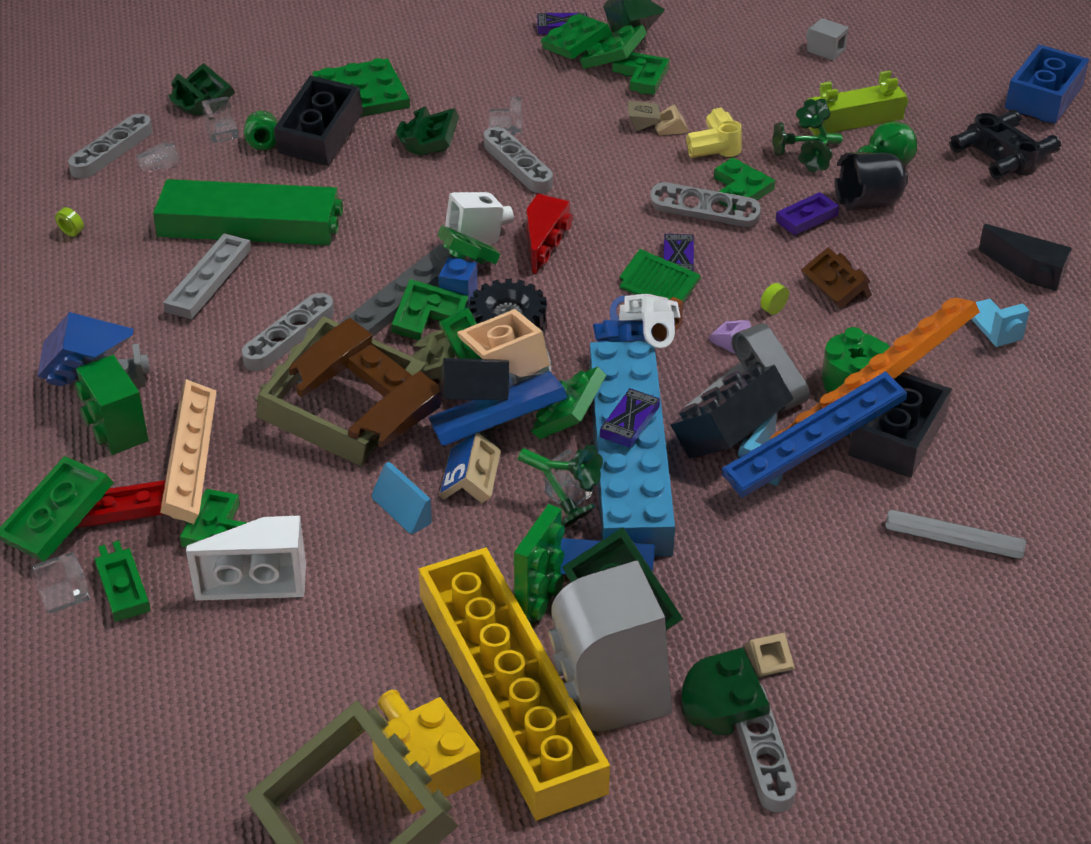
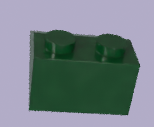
M623 527L562 566L570 581L573 582L581 577L638 560L665 616L666 631L684 620Z

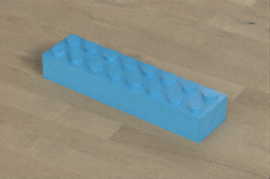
M647 341L590 342L589 370L598 366L606 374L592 401L594 444L597 454H600L603 459V465L600 469L601 478L597 484L601 540H604L623 527L633 543L655 544L654 556H673L675 520L655 348L649 345ZM629 388L660 398L659 409L631 448L600 438L601 426Z

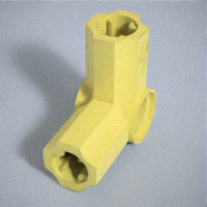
M722 108L713 109L706 116L708 130L688 133L686 136L688 154L691 158L717 153L725 157H733L742 151L741 124L734 121L729 112H725Z

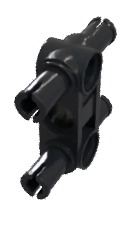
M1010 110L1000 116L991 113L976 115L974 123L970 124L966 131L950 137L949 145L955 153H960L964 149L974 146L996 160L989 165L991 166L989 167L990 175L994 179H1000L1012 172L1022 176L1032 175L1035 172L1036 166L1042 163L1046 156L1060 150L1061 141L1055 135H1050L1039 142L1033 140L1015 128L1020 125L1018 121H1021V118L1016 110Z

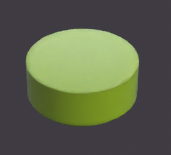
M63 207L55 214V222L65 234L75 237L84 229L81 217L74 210Z
M780 283L771 284L761 297V308L771 315L780 312L788 301V288Z

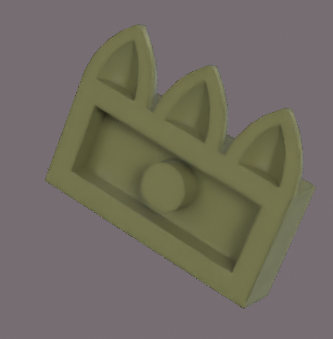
M439 330L418 340L414 345L420 348V350L411 357L425 363L423 374L431 380H439L443 358H455L456 355L443 331Z

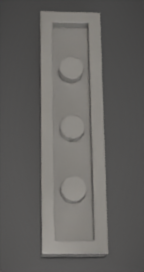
M223 234L163 302L164 311L192 320L251 251L250 240Z

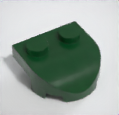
M203 63L186 79L178 73L171 82L173 90L168 96L178 109L186 113L207 115L217 110L236 92L230 84Z
M425 106L414 111V119L407 124L405 121H401L397 127L396 134L402 145L409 152L416 155L442 152L450 147L459 115L455 108L431 115Z
M743 647L699 660L691 667L683 683L682 710L686 719L694 727L698 724L711 729L714 735L733 734V724L770 714V704Z

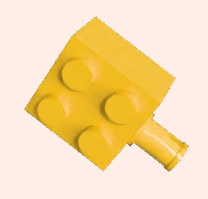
M389 690L380 696L377 702L378 707L389 720V725L384 730L389 737L395 733L408 747L410 753L405 756L410 764L417 761L429 774L432 780L427 786L433 793L439 789L447 797L481 780L480 750L441 697L414 710H410L397 690ZM372 740L374 760L411 814L424 809L420 801Z

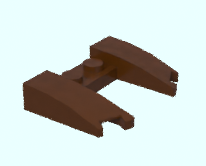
M349 317L305 351L289 367V375H295L299 372L303 382L296 385V392L300 397H303L347 368L384 396V398L377 402L349 428L348 435L358 440L360 434L365 430L379 434L378 446L383 447L441 407L442 394L439 385L421 371L412 376L373 346V335Z

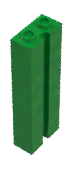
M166 179L155 206L153 217L157 237L219 240L223 234H228L250 240V242L330 245L333 234L338 233V216L342 217L343 200L338 199L337 187Z

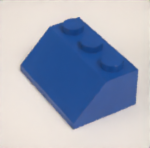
M69 312L43 342L37 377L46 379V382L52 385H69L78 379L77 367L113 355L133 335L134 329Z

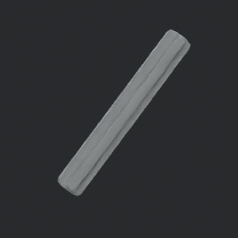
M889 510L885 523V528L890 531L1016 559H1022L1026 548V540L1023 538L896 510Z

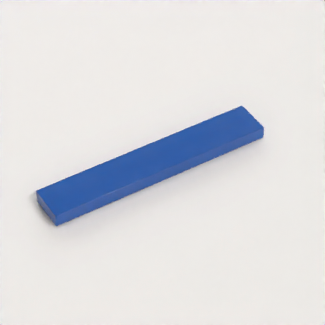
M885 371L722 468V476L743 498L905 401L907 392Z

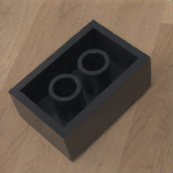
M310 75L274 127L278 153L329 166L363 113L360 88Z
M775 364L765 368L755 365L743 372L742 375L739 371H736L722 379L723 386L720 388L714 387L700 396L702 399L700 403L690 404L679 411L681 417L670 424L689 459L730 449L794 399Z
M903 372L894 380L907 392L906 400L853 431L848 455L912 478L946 419L952 388Z

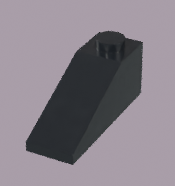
M985 223L978 250L1025 282L1057 291L1067 271L1072 248Z

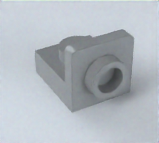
M132 344L134 358L117 360L136 388L146 387L144 374L150 373L148 355H141L139 344Z

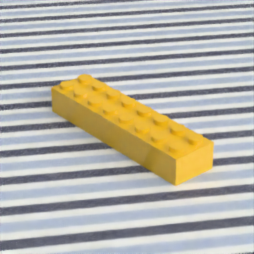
M487 547L418 568L420 598L535 821L608 795L610 764L572 697H569L562 679Z

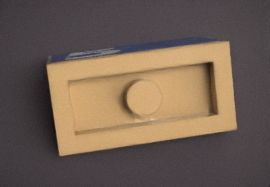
M480 433L473 434L452 447L449 451L439 497L444 500L463 488L481 503L491 498L501 450Z

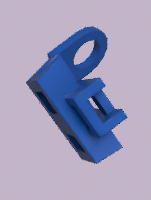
M627 295L619 296L612 302L610 306V320H604L602 324H592L597 342L646 341L643 321L619 320L617 307L622 302H625V296Z

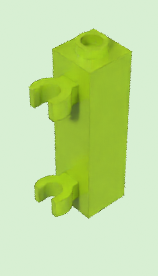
M890 70L880 72L878 86L838 93V89H832L831 81L820 84V96L808 98L815 101L818 99L826 100L827 107L831 112L830 117L823 122L827 133L904 119L905 108L908 105L906 93L898 86L897 78L891 79ZM809 127L815 136L820 134L818 128Z

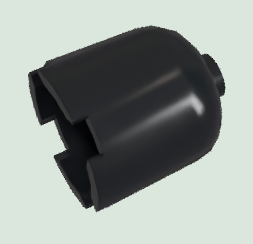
M849 152L841 155L838 160L837 166H841L840 178H835L834 180L838 201L840 204H846V209L849 211L887 207L897 203L903 196L907 186L908 174L900 159L893 154L885 152Z

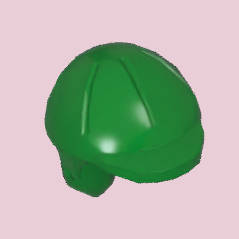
M896 121L886 122L876 128L874 134L870 137L869 144L861 147L857 152L890 153L897 156L903 165H907L916 155L917 137L913 129L905 123Z

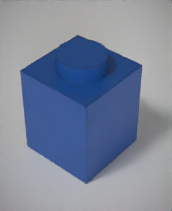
M447 258L439 274V288L468 296L466 308H469L470 297H473V292L478 289L477 262Z

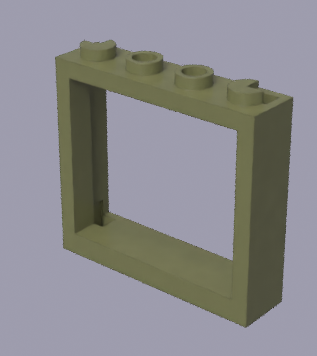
M323 316L313 329L308 328L300 345L295 344L292 347L286 362L283 365H277L267 385L262 384L260 386V393L255 398L257 402L256 417L362 467L378 445L379 434L365 430L360 434L358 440L351 438L347 430L282 400L301 377L299 372L295 375H289V367L315 342L340 324ZM372 339L373 346L412 376L418 371L424 373V362Z
M358 700L352 703L244 796L276 844H305L279 805L366 731L426 809L422 816L389 844H439L458 827V824L448 813L453 807L446 796L439 789L433 793L427 786L432 780L429 774L417 761L410 764L405 756L410 753L408 747L395 733L391 737L386 733L384 729L389 725L387 720L375 707L368 711Z

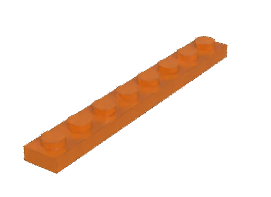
M957 297L945 301L941 309L932 316L922 319L918 326L907 335L897 338L893 346L888 350L874 356L866 367L848 376L844 381L845 383L836 390L823 395L818 404L809 411L800 413L792 424L784 430L774 433L770 439L885 371L895 379L980 313L976 302Z

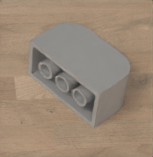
M638 560L581 577L564 587L552 604L554 629L548 630L550 642L555 654H552V660L559 676L564 675L567 681L564 685L568 695L574 700L589 729L595 732H603L672 714L665 616Z

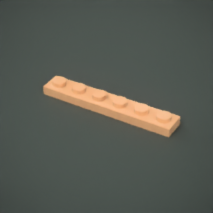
M186 379L180 393L160 513L194 524L200 511L216 390Z

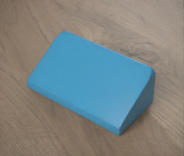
M385 463L373 489L372 499L410 534H414L432 524L431 499L392 463Z

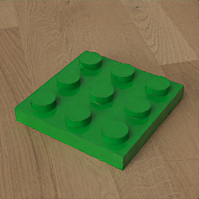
M376 58L363 63H349L346 66L335 68L326 67L312 72V76L359 87L363 113L360 117L410 108V98L388 58Z

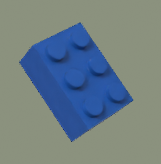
M1038 44L1010 80L1005 108L1016 110L1021 115L1025 114L1038 118L1043 122L1056 124L1083 87L1089 59Z

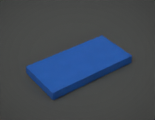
M550 371L509 386L508 400H472L432 415L428 419L441 446H445L565 400L567 395L563 385Z

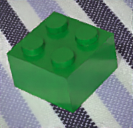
M114 354L77 367L76 371L79 382L74 383L78 397L84 402V406L80 408L81 415L87 426H93V433L98 444H105L110 454L114 455L148 442L149 438L140 393Z

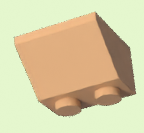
M516 309L458 332L459 338L482 359L508 360L509 372L519 377L534 375L540 369L550 366L543 331Z

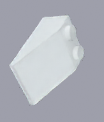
M300 516L262 517L190 544L186 548L195 601L304 597L306 560Z

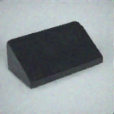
M443 358L439 385L443 398L457 400H508L509 361Z

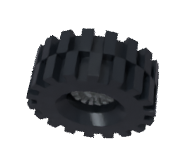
M498 279L492 281L491 286L487 283L481 285V291L476 289L473 292V297H470L469 309L477 324L516 309L543 331V336L545 335L547 329L546 297H543V292L540 289L536 290L535 285L530 283L528 286H525V281L519 279L517 283H512V279H505V283H500Z

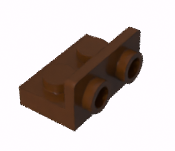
M829 247L801 269L803 276L840 309L859 293L866 299L872 296L868 286L870 280L861 269L855 271L845 255L842 253L837 255Z

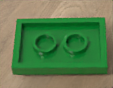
M64 456L1 525L0 540L45 562L71 531L80 524L81 520L93 506L102 499L114 482L107 474Z
M551 504L546 506L514 551V596L531 626L536 620L543 618L548 601L552 595H558L564 582V576L561 575V565L564 559V551L561 550V540L565 527L561 525L562 509Z

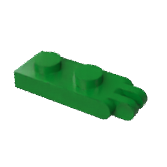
M119 540L112 542L114 552L108 554L105 544L98 546L100 556L94 558L115 622L151 611L149 600L130 548L122 550Z

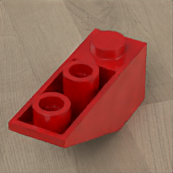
M537 193L527 207L526 233L533 274H537L541 266L547 264L553 248L559 246L564 232L570 230L573 221V215L570 213V201Z

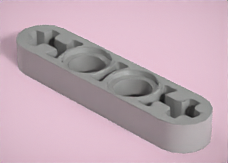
M145 114L132 115L72 155L68 160L71 175L79 179L88 178L146 139L153 131L150 117Z
M492 127L485 130V149L529 190L535 193H546L553 188L552 171L507 130L500 127Z
M667 182L658 183L651 190L650 196L653 207L661 212L742 227H752L761 218L759 202L750 197ZM663 192L668 193V197L664 201L659 200ZM677 194H680L678 197L679 204L675 205V199L677 200ZM695 196L700 202L696 207L688 208L684 205V200L687 197ZM718 201L725 202L728 205L727 210L722 213L714 212L711 207ZM733 204L736 205V209H737V210H735V215H732V213H733ZM747 208H752V213L749 214V217H744L743 212Z
M324 293L309 296L245 344L242 348L244 367L251 371H261L268 368L289 352L295 344L298 345L302 342L308 328L313 329L323 316L331 319L334 316L332 297ZM295 322H306L303 325H292ZM274 338H285V340L279 342L271 341Z
M770 707V714L736 723V727L759 801L767 810L774 813H782L788 811L793 806L797 789ZM759 723L764 725L768 731L763 734H754L748 730L747 726ZM762 754H770L778 762L775 765L766 766L758 762L757 757ZM777 778L776 785L778 791L784 794L783 796H778L776 791H771L773 779Z

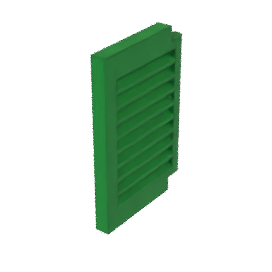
M639 249L619 276V279L622 281L620 288L634 295L651 294L668 298V300L675 297L684 303L700 281L701 275Z

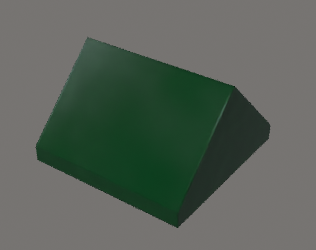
M607 0L603 5L611 32L618 31L626 25L634 27L642 24L647 32L665 10L651 0Z

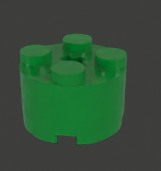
M857 327L847 328L845 333L832 337L825 346L821 372L825 391L829 393L836 390L845 383L844 381L848 376L859 372L869 364V361L874 356L890 348L889 344L872 335L865 334Z

